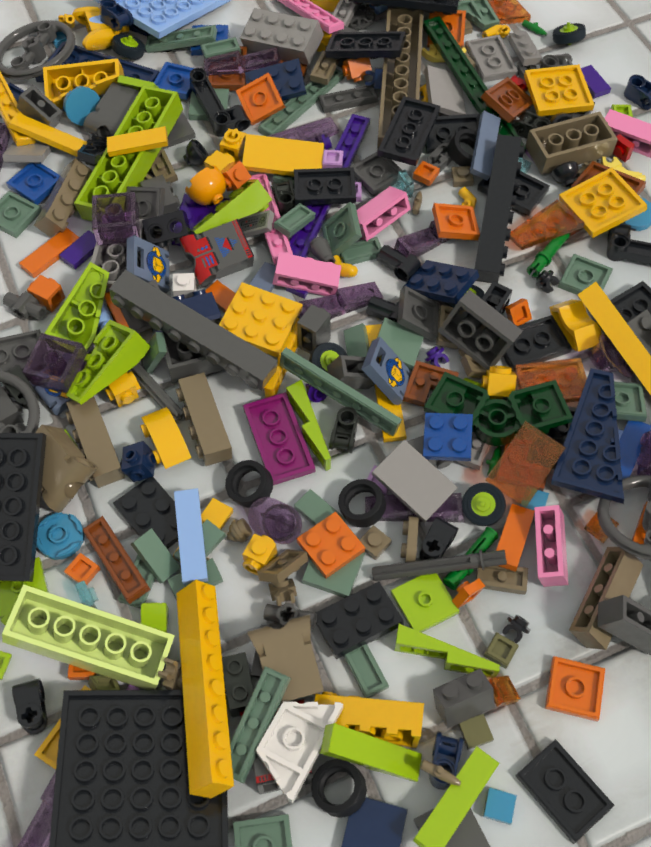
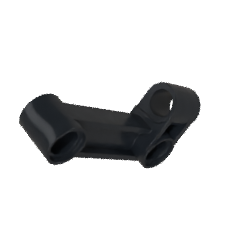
M194 68L190 71V89L198 99L213 127L215 135L224 137L228 128H237L238 131H244L250 126L251 121L241 105L224 109L204 69Z
M621 223L609 230L606 255L610 260L621 261L625 259L651 264V243L630 239L631 225Z

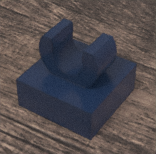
M375 67V72L366 70L365 74H371L372 80L365 81V85L370 86L374 84V89H382L383 69Z

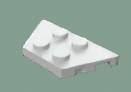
M283 701L260 741L256 753L289 802L293 803L321 751L325 725L336 723L343 710L342 703L335 702V705L318 704V702L299 704L297 702Z

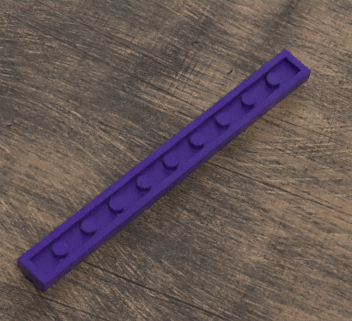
M355 114L351 115L335 150L343 151L342 168L350 167L370 125V118ZM332 204L307 205V208L316 213L315 219L292 236L289 244L293 255L305 258L308 256L310 242L317 237Z

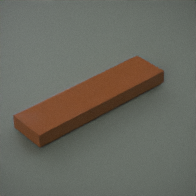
M103 516L82 529L129 604L151 590Z

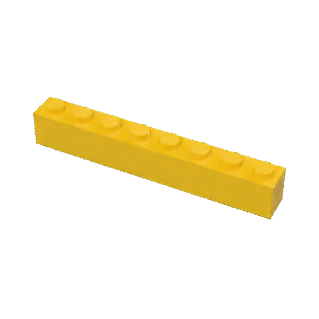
M194 580L176 593L190 795L213 798L234 787L216 589L213 585Z

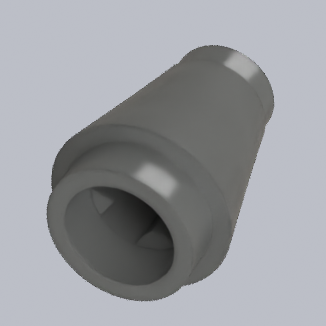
M321 236L314 238L310 242V252L319 261L335 263L328 240Z

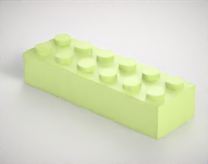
M23 584L2 632V642L145 690H155L160 680L158 672L163 671L164 659L168 657L175 635Z

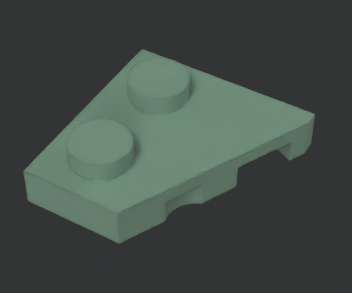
M487 0L459 1L457 10H466V18L480 29L487 30L500 23Z

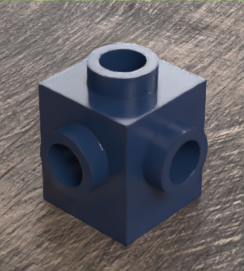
M144 441L123 447L122 461L120 463L121 470L133 482L154 476L156 459L152 453L153 450Z

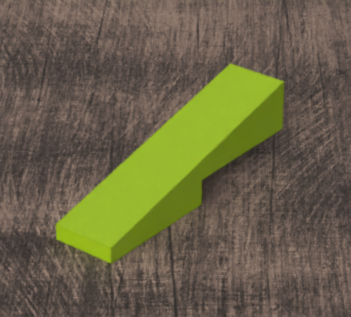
M301 379L286 387V393L291 406L304 423L302 425V434L305 442L325 471L331 469V457Z
M398 625L394 651L444 659V670L469 674L481 669L486 677H497L500 669L499 664L404 625Z
M335 723L325 725L320 754L366 766V769L418 782L421 753Z
M476 746L456 776L461 782L460 786L452 784L449 786L413 839V842L420 847H445L500 763Z

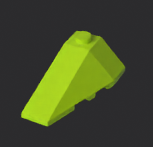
M249 179L239 189L234 190L228 195L229 201L225 200L216 206V213H209L191 229V233L200 234L235 219H241L258 211L259 213L263 212L269 207L268 203L272 201V198L258 179Z
M92 262L88 264L45 331V341L65 352L72 350L76 355L84 356L96 337L109 278L108 271Z
M109 320L93 341L95 347L91 354L86 355L84 360L87 363L84 369L75 376L66 396L82 405L136 366L151 346L135 330Z

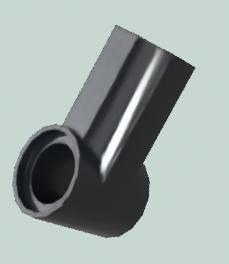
M384 245L377 255V261L392 269L397 278L404 282H407L421 267V263L416 256L412 254L405 256L388 245Z
M376 296L371 297L366 314L382 320L388 318L397 322L399 302L394 304Z

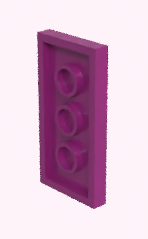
M286 392L243 405V410L263 465L273 478V486L316 472L315 465Z

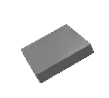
M13 142L3 154V161L11 163H43L53 148L43 142L16 146L15 142Z

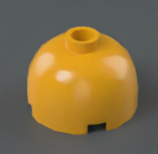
M212 165L213 169L211 170L209 167H206L198 172L190 180L192 184L190 188L187 186L185 188L186 194L199 205H217L224 198L222 195L226 190V180L222 172L215 165Z

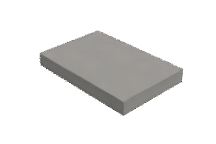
M500 35L465 42L468 54L476 63L475 68L483 83L518 75V69Z
M427 65L424 71L428 103L440 105V113L466 115L463 90L453 73Z
M405 439L372 471V475L424 523L458 488Z

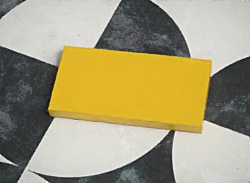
M246 134L242 164L247 171L294 176V169L322 168L324 143Z

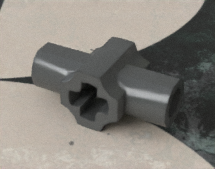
M26 291L20 296L7 292L3 298V304L10 307L12 313L22 320L27 319L29 316L41 320L46 315V307L39 305L38 300Z
M285 603L283 606L267 604L264 610V619L278 622L285 626L290 619H293L289 618L287 620V615H292L293 613V618L310 614L311 629H314L317 622V614L300 610L291 603Z

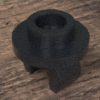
M544 270L536 278L538 281L536 286L538 288L542 286L546 293H550L554 290L550 283L555 286L560 281L557 277L552 276L554 273L552 270L548 272Z
M516 614L515 617L509 616L507 618L511 624H508L503 629V634L506 635L510 629L516 630L517 637L514 640L515 643L522 639L523 632L526 634L530 633L531 630L527 627L529 622Z

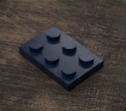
M299 58L245 72L247 84L269 72L282 101L307 95Z
M426 260L404 286L413 289L427 298L457 304L480 276L476 269Z

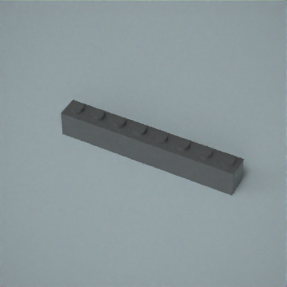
M124 270L109 288L111 301L115 306L127 309L135 318L145 320L155 330L165 332L173 341H180L193 353H200L210 363L220 365L225 368L227 373L234 377H240L252 388H258L262 391L277 370L278 360L127 270Z

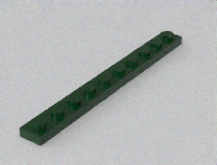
M437 16L423 21L424 30L477 112L481 115L483 111L499 117V114L493 108H489L481 98L488 89L441 17ZM500 119L499 135L519 137L510 123ZM521 140V146H524V154L526 152V146Z

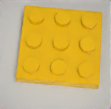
M579 64L525 70L524 78L538 116L593 111L595 104Z
M612 167L559 194V201L592 238L647 210V204Z
M242 282L219 326L266 354L278 358L301 313L303 304Z

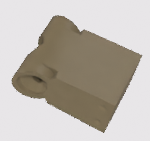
M41 425L35 433L47 435L41 490L42 497L50 509L59 513L63 511L76 495L79 488L89 480L98 467L85 459L84 454L63 428Z
M310 614L290 619L280 629L265 626L247 631L250 640L259 654L262 670L266 666L291 678L280 704L283 701L288 702L324 691L311 644Z

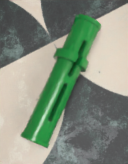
M559 229L546 247L536 254L535 260L527 268L529 275L535 270L532 277H538L543 268L549 266L552 257L565 241L569 239L568 231L561 236L565 229Z
M486 527L484 532L464 555L479 553V550H482V553L486 552L494 541L498 539V533L494 529ZM473 569L451 571L444 577L443 582L451 590H456L466 575H471Z

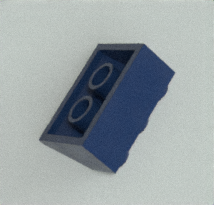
M205 289L192 292L193 296L185 298L184 294L172 297L209 320L222 318L212 292L206 293ZM151 327L153 334H155V332H163L161 330L157 331Z

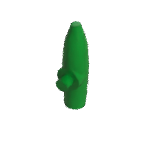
M527 20L522 22V26L539 35H547L546 31L539 27L537 22L531 23Z
M500 446L494 451L491 460H486V464H489L487 476L491 479L495 478L496 471L499 468L501 460Z

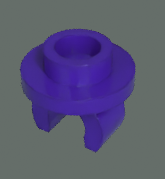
M321 134L322 140L318 142L324 143V149L329 150L332 148L330 137H325V134Z
M435 346L426 352L427 357L425 361L431 360V365L441 367L438 364V359L445 364L449 362V358L446 354L442 353L445 350L443 347L438 348Z
M306 384L307 395L311 401L321 402L326 399V394Z

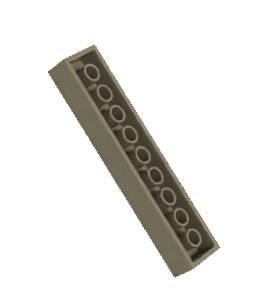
M388 6L386 31H406V40L400 57L395 59L384 58L377 151L403 96L419 100L424 10L410 11L403 7L393 9Z

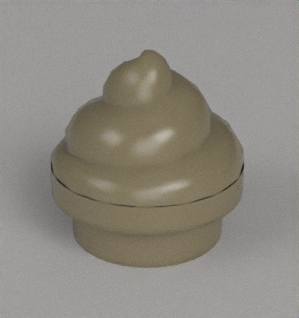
M244 518L240 520L235 519L231 522L229 532L227 533L228 540L241 543L249 540V536L253 533Z

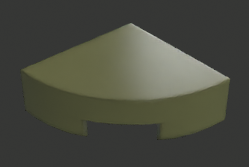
M103 675L89 677L88 685L92 690H120L119 684L115 679Z

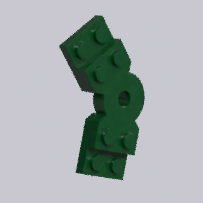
M444 372L424 406V411L427 413L473 414L472 432H475L482 442L491 446L509 444L517 435L529 439L547 434L550 428L572 423L573 420L556 380L512 391L507 401L502 399L489 400L490 397L486 389ZM493 420H499V421H501V422H500V423H496V422H493Z

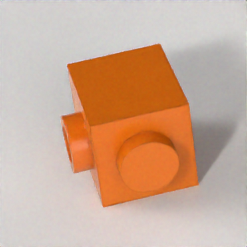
M369 58L348 59L343 61L342 65L343 75L347 80L353 79V82L364 80V76L369 75L365 74V71L372 70Z
M240 160L229 163L221 170L226 180L227 192L239 189L252 177Z
M39 275L35 281L31 282L27 289L28 293H31L38 300L39 305L46 307L50 312H53L65 299L61 285L54 279L46 278L42 275Z

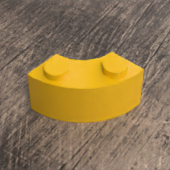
M571 299L549 307L551 315H553L573 350L579 352L602 344L601 329L598 323L588 316L586 307L581 300Z
M167 407L141 417L144 423L140 425L145 438L149 437L156 449L152 453L157 464L162 463L164 468L167 469L192 458L183 436Z

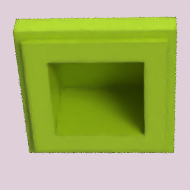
M141 603V624L167 632L169 611L167 604Z

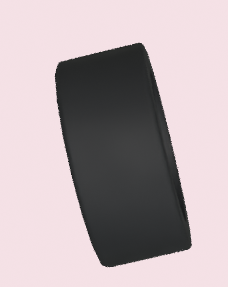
M459 130L448 144V153L451 159L461 167L471 166L473 155L466 153L461 148L459 142L468 144L474 150L477 133L473 130Z
M244 460L235 464L228 472L225 488L228 496L239 505L247 508L257 507L270 497L273 490V478L271 473L260 463L253 460ZM249 472H258L261 476L258 489L248 497L241 496L238 492L240 480Z
M367 479L352 481L342 489L339 495L338 505L340 511L349 524L353 526L369 527L374 525L385 513L386 501L380 487L373 481ZM369 492L375 496L376 503L367 513L353 514L350 511L349 503L357 494Z
M333 759L325 762L318 768L313 776L311 790L312 797L317 806L331 816L343 818L351 816L360 809L366 798L367 786L364 776L355 765L341 759ZM346 772L354 780L353 793L343 804H331L324 795L325 784L335 773Z

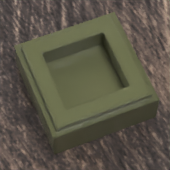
M496 632L483 656L507 669L519 645Z
M484 714L458 724L468 750L493 742L494 740Z

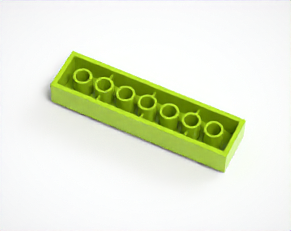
M143 85L114 136L164 126L169 136L183 110L178 92ZM106 148L74 202L81 218L102 224L104 216L123 217L126 212L127 186H141L140 182L146 177L161 148L109 157Z

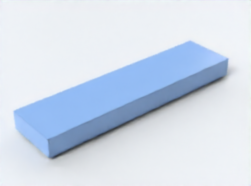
M196 488L174 491L182 583L187 585L194 580L208 582L199 490Z

